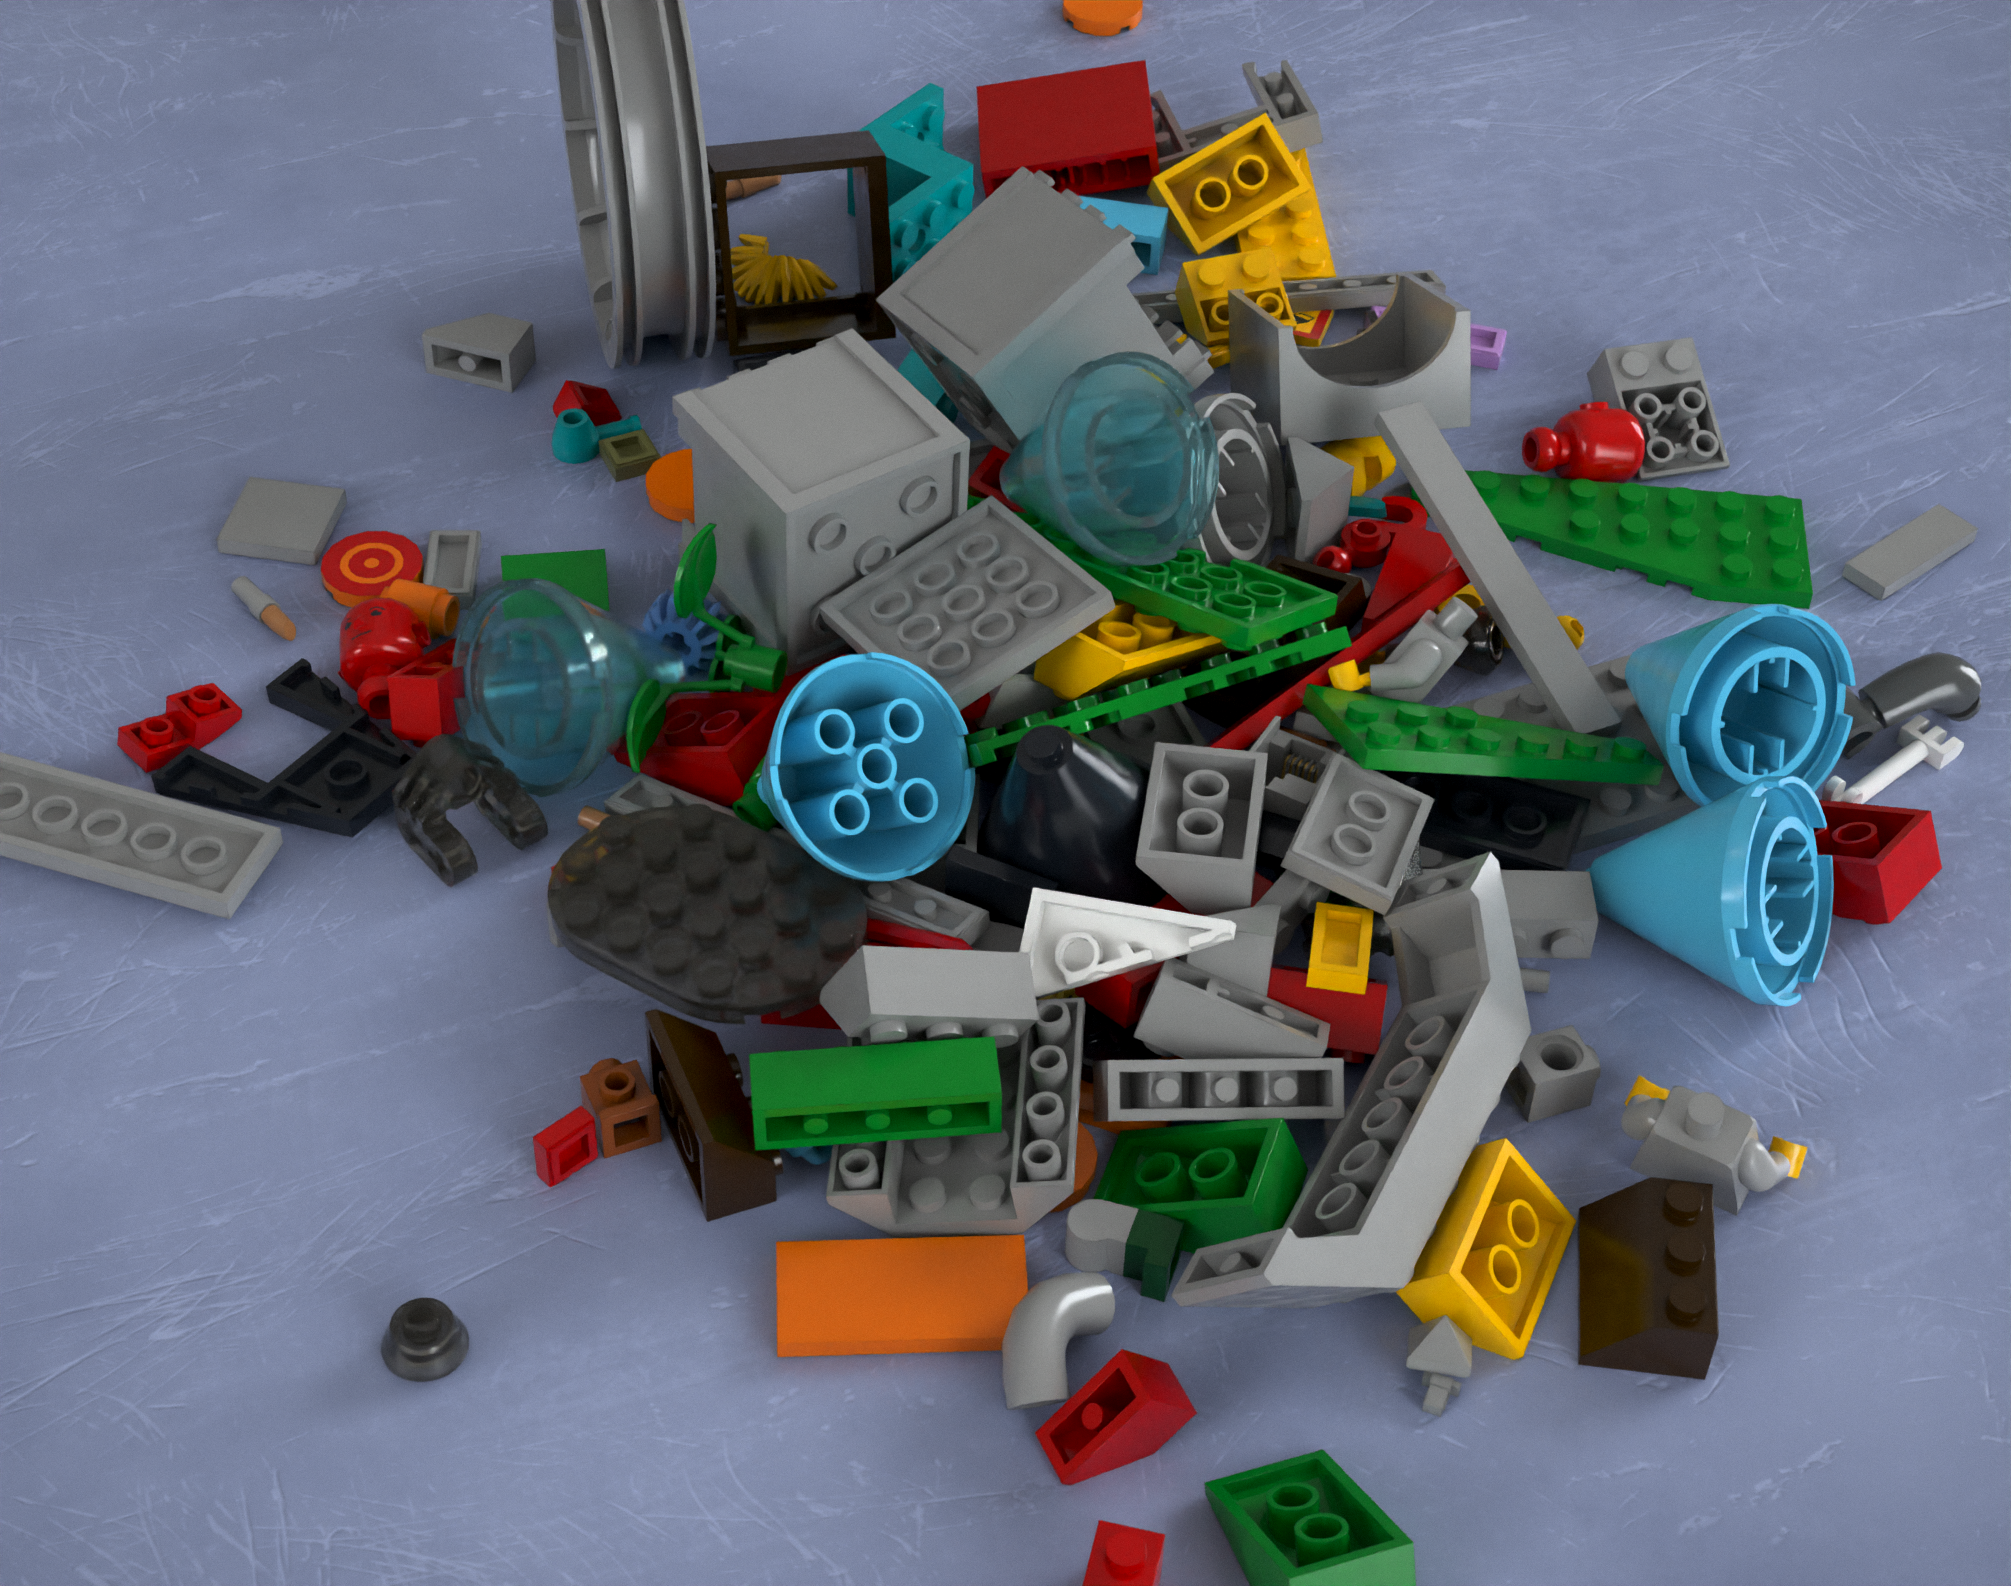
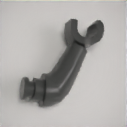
M1936 652L1923 655L1889 670L1861 688L1858 692L1859 698L1846 686L1844 714L1852 716L1853 721L1842 753L1848 760L1865 748L1882 728L1886 729L1928 709L1946 714L1948 718L1958 722L1967 721L1974 717L1981 707V698L1979 696L1981 692V678L1976 669L1961 657Z

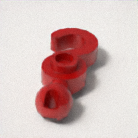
M1386 496L1382 498L1381 501L1385 503L1387 516L1381 519L1404 522L1402 525L1426 530L1428 514L1419 502L1402 496ZM1359 519L1348 523L1342 529L1340 547L1334 545L1323 547L1314 556L1312 564L1341 573H1350L1352 565L1359 568H1370L1379 565L1387 557L1389 547H1391L1399 524L1372 519Z

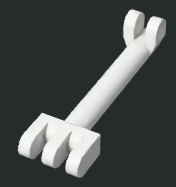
M1917 715L1900 729L1896 743L1904 747L1845 791L1846 782L1838 776H1833L1824 787L1822 800L1864 804L1922 760L1938 770L1942 769L1960 754L1964 747V742L1956 737H1952L1942 744L1946 738L1947 731L1939 726H1935L1926 732L1930 721L1922 715Z

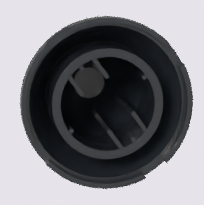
M1042 725L1028 731L1020 739L979 829L977 853L1059 883L1058 892L1152 907L1169 894L1136 866V854L1151 765L1055 725Z

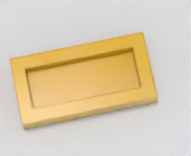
M1321 902L1316 903L1306 987L1365 995L1374 910Z

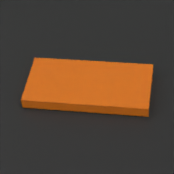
M1024 1235L776 1242L777 1357L1002 1350V1341L1013 1308L1028 1292Z

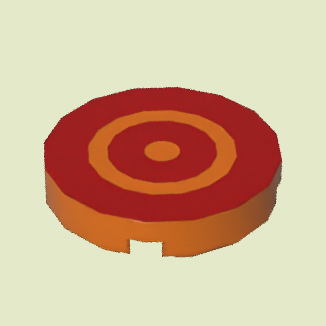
M365 531L347 536L330 547L322 558V582L326 591L329 590L332 593L334 600L341 605L353 608L362 601L380 598L383 589L387 586L390 587L398 578L423 583V556L417 544L403 535L388 531Z

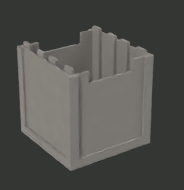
M1022 166L884 291L876 301L972 428L994 446L1084 492L1118 458L1136 445L1214 373L1213 368L1207 361L1212 353L1199 342H1193L1190 337L1182 344L1177 342L1176 340L1183 333L1168 320L1160 327L1153 325L1159 318L1157 312L1145 304L1140 306L1126 286L1145 269L1131 245L1136 239L1132 232L1120 224L1111 229L1102 223L1107 219L1103 212L1091 204L1083 210L1079 207L1083 201L1078 195L1069 189L1060 194L1051 188L1055 182L1050 176L1040 169L1033 174Z
M853 328L817 342L815 347L794 355L788 353L767 361V365L752 371L748 368L727 376L726 381L704 389L700 387L693 390L690 389L672 396L673 414L678 418V435L692 448L695 527L687 518L682 520V542L678 543L679 560L681 561L686 548L701 529L708 525V523L717 524L713 529L716 541L717 563L709 592L717 601H721V605L729 614H735L740 617L741 627L749 636L755 637V642L758 645L782 650L787 653V676L853 649L824 622L818 606L967 511L970 439Z

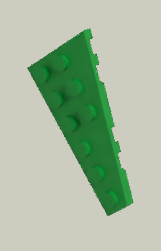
M1308 683L1303 699V704L1362 769L1659 785L1664 765L1646 750V744L1630 737H1616L1615 739L1479 715L1464 707L1451 706L1446 709Z

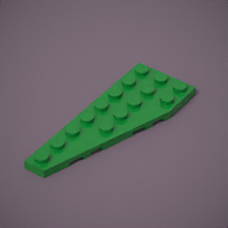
M1465 470L1508 541L1515 542L1518 535L1541 542L1540 550L1605 570L1615 572L1616 569L1626 567L1648 574L1647 582L1665 587L1667 580L1693 587L1691 595L1706 600L1758 605L1783 604L1809 609L1813 589L1802 499L1788 498L1781 495L1763 496L1739 494L1733 491L1716 492L1692 490L1685 487L1669 488L1645 486L1637 483L1622 484L1591 481L1588 479L1551 478L1535 474L1516 475L1494 473L1488 470ZM1410 484V499L1419 502L1424 507Z
M968 495L967 510L985 499ZM1033 511L1030 514L1013 512L1111 591L1113 600L1120 599L1134 605V610L1140 614L1163 616L1176 621L1178 628L1191 633H1207L1221 639L1223 646L1233 650H1250L1254 645L1270 639L1282 638L1283 634L1299 628L1310 627L1317 621L1335 615L1338 600L1337 594L1251 562L1233 558L1230 567L1205 562V551L1189 547L1184 551L1177 549L1159 551L1157 550L1158 543L1155 542V539L1080 521L1076 523L1075 530L1051 525V514Z

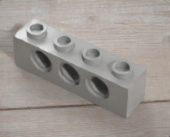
M1343 1058L1093 1061L1094 1121L1256 1120L1282 1117L1284 1119L1345 1118Z

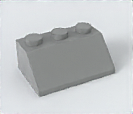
M1155 742L1136 854V866L1191 913L1212 915L1251 907L1264 805L1268 753Z
M862 945L819 991L820 1004L848 1037L871 1038V1041L875 1044H894L905 1039L936 1041L962 1037L979 1038L995 1036L996 1048L1015 1044L1019 1037L1039 1020L1029 953Z

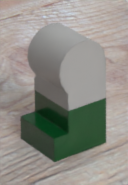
M1101 1199L1083 1200L1075 1204L1067 1215L1065 1255L1067 1260L1081 1271L1099 1272L1108 1270L1110 1273L1142 1281L1141 1296L1165 1302L1182 1254L1185 1221Z

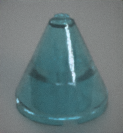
M1131 351L1094 358L1079 366L1065 379L1005 460L1000 471L1002 491L1012 503L1104 562L1122 567H1140L1169 561L1178 556L1176 551L1187 540L1198 538L1209 520L1215 503L1219 482V455L1210 417L1199 418L1192 401L1187 395L1195 389L1179 371L1165 361L1150 354Z
M538 578L508 580L500 582L484 591L475 600L463 619L456 639L452 662L453 667L463 666L465 697L453 699L460 729L474 759L489 778L506 791L515 795L528 793L537 795L538 798L563 794L578 787L627 742L626 732L629 711L637 692L647 679L654 678L659 680L660 686L664 683L684 682L685 680L683 660L673 647L560 585ZM678 693L671 694L665 703L667 704Z

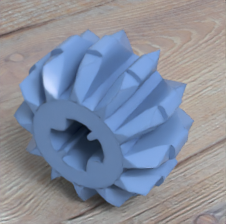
M667 589L656 598L644 616L642 626L646 630V635L643 643L656 648L654 659L664 658L670 663L671 672L681 666L690 676L701 669L708 672L715 657L719 631L696 618L692 612L686 619L678 617L674 605V591ZM705 597L703 603L706 611L724 622L728 615L719 612L721 601L711 602Z

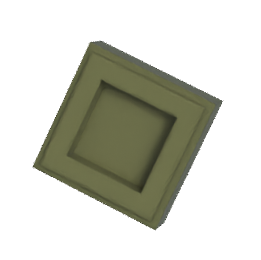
M644 429L598 441L599 454L616 482L645 475L651 465L661 458Z

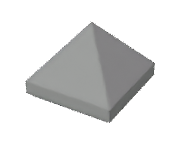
M1447 1315L1409 1329L1406 1367L1463 1378L1470 1377L1472 1338Z

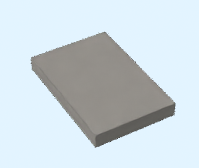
M1333 752L1280 866L1378 913L1386 915L1394 900L1435 799L1377 771L1362 769L1357 762Z

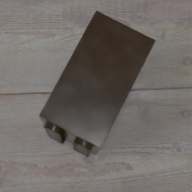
M869 130L706 146L715 248L716 341L724 342L729 356L815 347L817 342L852 328L865 341L896 338L894 323L876 301L893 284L886 155ZM853 168L860 292L852 295L769 304L737 305L733 287L725 189L727 188V180Z

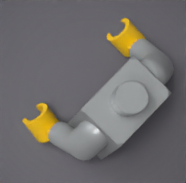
M1452 597L1438 615L1428 609L1400 643L1387 644L1385 651L1378 652L1377 650L1358 665H1356L1355 659L1329 668L1328 674L1333 688L1353 692L1365 687L1375 696L1419 704L1469 644L1462 635L1477 619V614L1457 597Z
M1638 1075L1624 1102L1627 1107L1621 1120L1622 1128L1630 1138L1643 1140L1630 1169L1648 1177L1713 1184L1714 1206L1734 1215H1738L1749 1190L1756 1192L1767 1191L1787 1176L1798 1179L1808 1149L1807 1146L1798 1145L1783 1140L1781 1137L1773 1136L1767 1151L1763 1144L1759 1142L1756 1120L1746 1113L1725 1105L1720 1097L1709 1092L1697 1093L1683 1086H1673L1670 1091Z

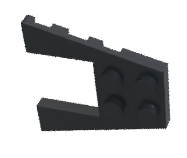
M301 658L266 686L269 702L332 732L269 783L192 746H189L154 773L151 778L156 793L353 838L427 774L424 760L385 726L382 729L377 727L370 721L369 714L358 703L351 705L341 696L337 685L326 676L322 679L312 672L311 664L306 659Z

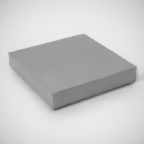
M249 477L216 539L219 553L316 565L347 504L345 489Z

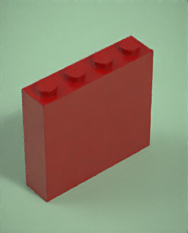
M1145 60L977 86L981 176L986 198L1022 166L1033 174L1040 169L1050 176L1055 182L1051 188L1057 192L1062 193L1069 189L1078 196L1149 185L1152 178L1160 174L1151 94Z

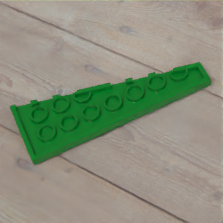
M1322 622L1295 631L1298 641L1281 647L1278 639H1270L1254 645L1252 649L1248 650L1249 657L1232 662L1229 652L1200 661L1199 664L1202 672L1184 677L1181 668L1150 677L1153 685L1152 688H1150L1148 679L1144 678L1101 693L1104 701L1101 704L1098 695L1094 694L1053 708L1054 719L1051 720L1047 710L1003 724L1002 727L1005 734L1000 736L996 726L966 735L964 740L969 768H976L1013 756L1020 739L1028 731L1038 726L1055 725L1079 735L1351 647L1352 643L1347 628L1344 626L1328 631L1326 623Z

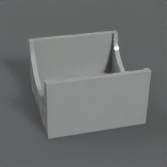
M1411 273L1396 274V284L1392 298L1382 315L1370 327L1348 340L1320 347L1297 346L1292 326L1282 324L1245 296L1244 290H1228L1231 393L1245 395L1256 404L1255 409L1248 411L1256 423H1270L1278 444L1281 446L1287 445L1288 437H1299L1308 443L1381 436L1373 424L1378 412L1422 401L1439 430L1471 426V310Z

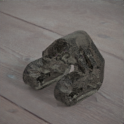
M441 734L426 742L392 791L397 825L406 843L450 887L474 876L478 872V864L467 840L447 820V810H457L474 802L478 810L513 846L520 850L548 836L547 822L541 809L533 798L517 783L516 774L511 769L505 768L504 763L498 757L493 756L492 751L486 745L458 736Z

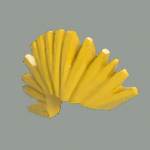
M740 234L739 240L745 246L731 248L732 265L736 266L732 268L733 279H736L733 283L734 291H738L737 294L741 298L746 296L745 301L748 303L754 300L755 305L763 304L764 302L765 304L776 303L780 296H782L783 302L792 301L794 296L797 300L814 299L813 294L823 298L826 296L823 288L835 290L838 286L818 265L809 260L795 259L792 256L787 257L785 255H768L769 244L767 237Z

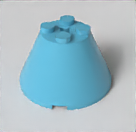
M870 652L867 654H851L837 657L814 668L797 683L787 696L773 728L762 767V775L757 783V792L760 799L767 804L777 821L805 851L828 869L840 875L867 882L892 881L912 876L933 865L950 849L960 835L968 818L975 787V767L969 768L968 754L963 735L969 733L957 706L948 693L933 677L918 666L899 657L884 653Z

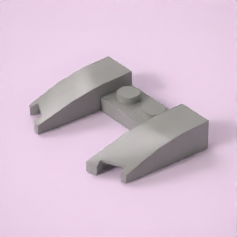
M1281 61L1280 73L1271 72L1266 76H1257L1255 62L1242 64L1244 77L1258 107L1183 131L1162 91L1159 90L1152 93V106L1156 108L1153 110L1160 173L1265 112L1289 152L1322 143L1323 138L1318 112L1288 61Z

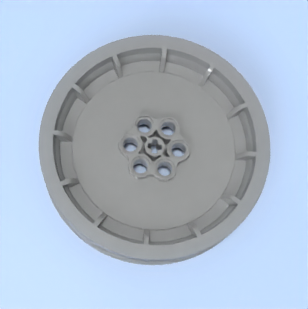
M550 0L559 102L576 226L590 303L606 362L611 369L619 368L622 362V355H624L629 366H636L641 360L643 338L662 334L668 335L673 350L680 360L689 359L693 351L698 358H707L710 356L713 348L716 322L714 231L702 110L684 0Z

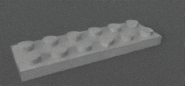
M0 752V855L230 919L283 844L279 827Z

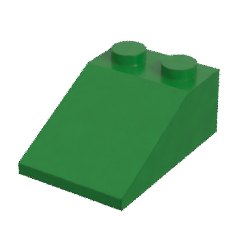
M1283 1117L1120 1131L1093 1199H1101L1184 1220L1182 1251L1194 1254L1200 1248L1283 1228L1300 1196L1308 1168Z
M1323 1449L1204 1483L1205 1495L1250 1586H1416L1414 1542Z

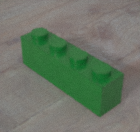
M995 1036L979 1038L962 1037L951 1040L898 1042L894 1044L852 1047L838 1046L834 1048L795 1051L779 1050L749 1054L755 1150L1002 1132V1089Z

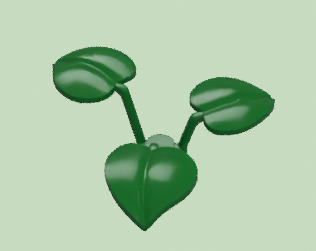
M708 523L692 539L678 565L674 582V605L678 617L686 619L692 612L696 618L719 631L715 657L710 666L708 681L664 683L660 686L659 680L649 678L643 683L632 702L627 722V750L632 772L640 773V765L646 756V751L654 744L661 730L666 715L665 701L671 694L696 691L723 693L730 692V690L742 693L745 686L777 693L784 681L788 663V656L785 651L755 644V637L747 635V632L741 627V619L738 615L729 614L723 622L709 614L704 607L703 600L710 590L716 570L717 553L713 529L717 524Z

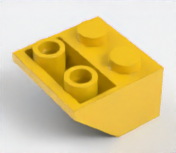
M1271 247L1182 263L1175 296L1187 332L1205 346L1229 342L1228 290H1244V295L1285 326L1290 325L1293 327V331L1296 330L1297 324Z

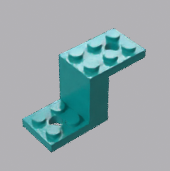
M932 83L927 84L859 130H869L886 155L893 283L972 212V199L974 196L973 164L944 151V88ZM847 168V211L849 215L856 217L853 168Z

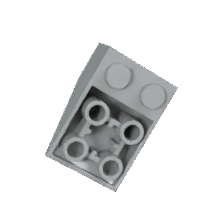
M1692 337L1603 350L1588 371L1587 377L1595 402H1608L1609 408L1625 409L1637 418L1645 439L1643 462L1635 475L1639 481L1728 469L1730 467Z

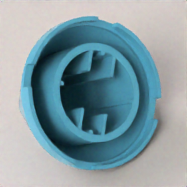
M1761 604L1656 640L1637 648L1628 659L1625 668L1626 684L1676 780L1687 796L1700 807L1766 776L1798 777L1805 781L1815 792L1834 768L1851 730L1853 717L1844 714L1846 685H1856L1853 665L1843 640L1827 622L1812 613L1783 604Z
M1766 776L1597 857L1591 867L1586 869V871H1590L1597 912L1756 1004L1768 1006H1791L1801 1000V994L1792 992L1798 982L1814 983L1820 970L1828 943L1833 911L1832 855L1817 854L1813 828H1825L1827 826L1825 815L1812 788L1798 777Z

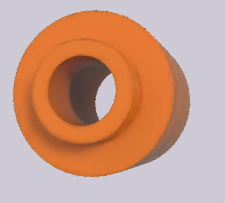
M398 578L390 587H385L380 595V598H392L405 603L418 615L420 622L424 621L433 639H437L440 635L450 636L457 626L460 602L457 596L449 595L448 590L445 588Z

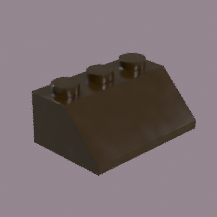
M658 1009L646 1011L645 1024L652 1095L657 1097L661 1116L706 1221L709 1222L777 1201L776 1176L783 1174L779 1149L755 1150L752 1097H745L741 1089L744 1085L743 1075L735 1053L725 1054L721 1042L714 1031Z
M1650 1177L1579 1208L1578 1365L1705 1380L1719 1336L1713 1184Z

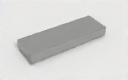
M1938 504L1847 561L1842 576L1882 601L1974 542L1978 528Z

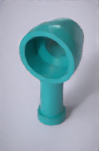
M567 409L559 414L554 427L551 442L553 454L558 460L571 464L592 460L599 454L598 441L641 430L640 419L636 414L629 416V419L594 426L585 411L581 409Z

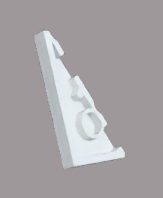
M1033 887L1019 952L1029 953L1035 997L1039 999L1234 940L1236 924L1229 920Z

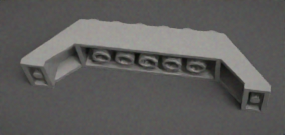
M1491 851L1403 881L1388 912L1383 916L1384 921L1391 928L1402 1007L1345 1111V1118H1341L1283 1228L1196 1250L1171 1294L1181 1307L1315 1308L1338 1302L1347 1303L1356 1298L1383 1292L1393 1293L1404 1288L1414 1275V1266L1427 1240L1434 1234L1437 1228L1436 1222L1449 1196L1456 1190L1458 1178L1467 1159L1478 1146L1479 1135L1491 1111L1498 1105L1500 1093L1511 1071L1519 1063L1520 1053L1531 1033L1500 865Z

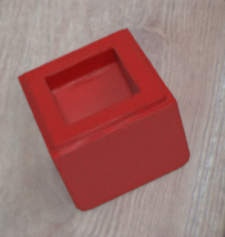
M572 380L565 381L552 407L557 418L561 412L567 409H581L588 414L594 426L622 419L607 389Z

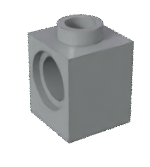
M1573 1025L1528 1037L1520 1053V1061L1511 1071L1505 1087L1525 1120L1529 1123L1590 1106L1596 1081L1601 1073L1600 1062L1595 1050L1590 1045H1585Z

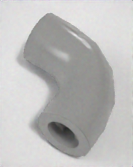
M1097 1272L1065 1273L1041 1281L1033 1286L1013 1308L1002 1341V1380L1007 1410L1043 1407L1062 1403L1071 1398L1065 1357L1068 1342L1075 1336L1099 1335L1107 1330L1113 1320L1115 1297L1111 1285L1104 1276Z

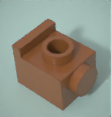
M615 1058L604 1059L597 1062L588 1074L580 1076L582 1105L595 1119L596 1139L604 1159L662 1142L659 1102L656 1095H652L637 1059L623 1064ZM639 1117L640 1121L613 1128V1124Z

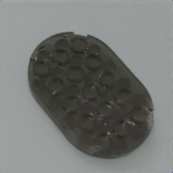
M704 804L655 807L625 815L606 817L599 826L580 837L561 855L553 869L548 884L547 898L555 933L561 943L575 957L679 1012L716 1023L745 1024L744 1016L764 1015L780 1011L781 1019L813 1008L820 1004L819 998L822 988L862 945L868 946L869 941L865 901L859 888L851 878L828 869L815 860L807 851L738 818L712 810Z

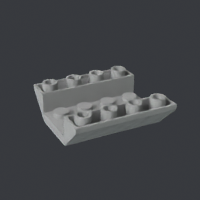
M1084 997L1036 1000L1039 1020L1021 1035L1015 1044L996 1048L1002 1089L1001 1133L833 1145L826 1193L828 1204L896 1238L994 1236L1024 1233L1073 1194L1085 1021ZM847 1036L846 1046L880 1045L873 1043L871 1038ZM905 1039L901 1042L927 1041V1039Z

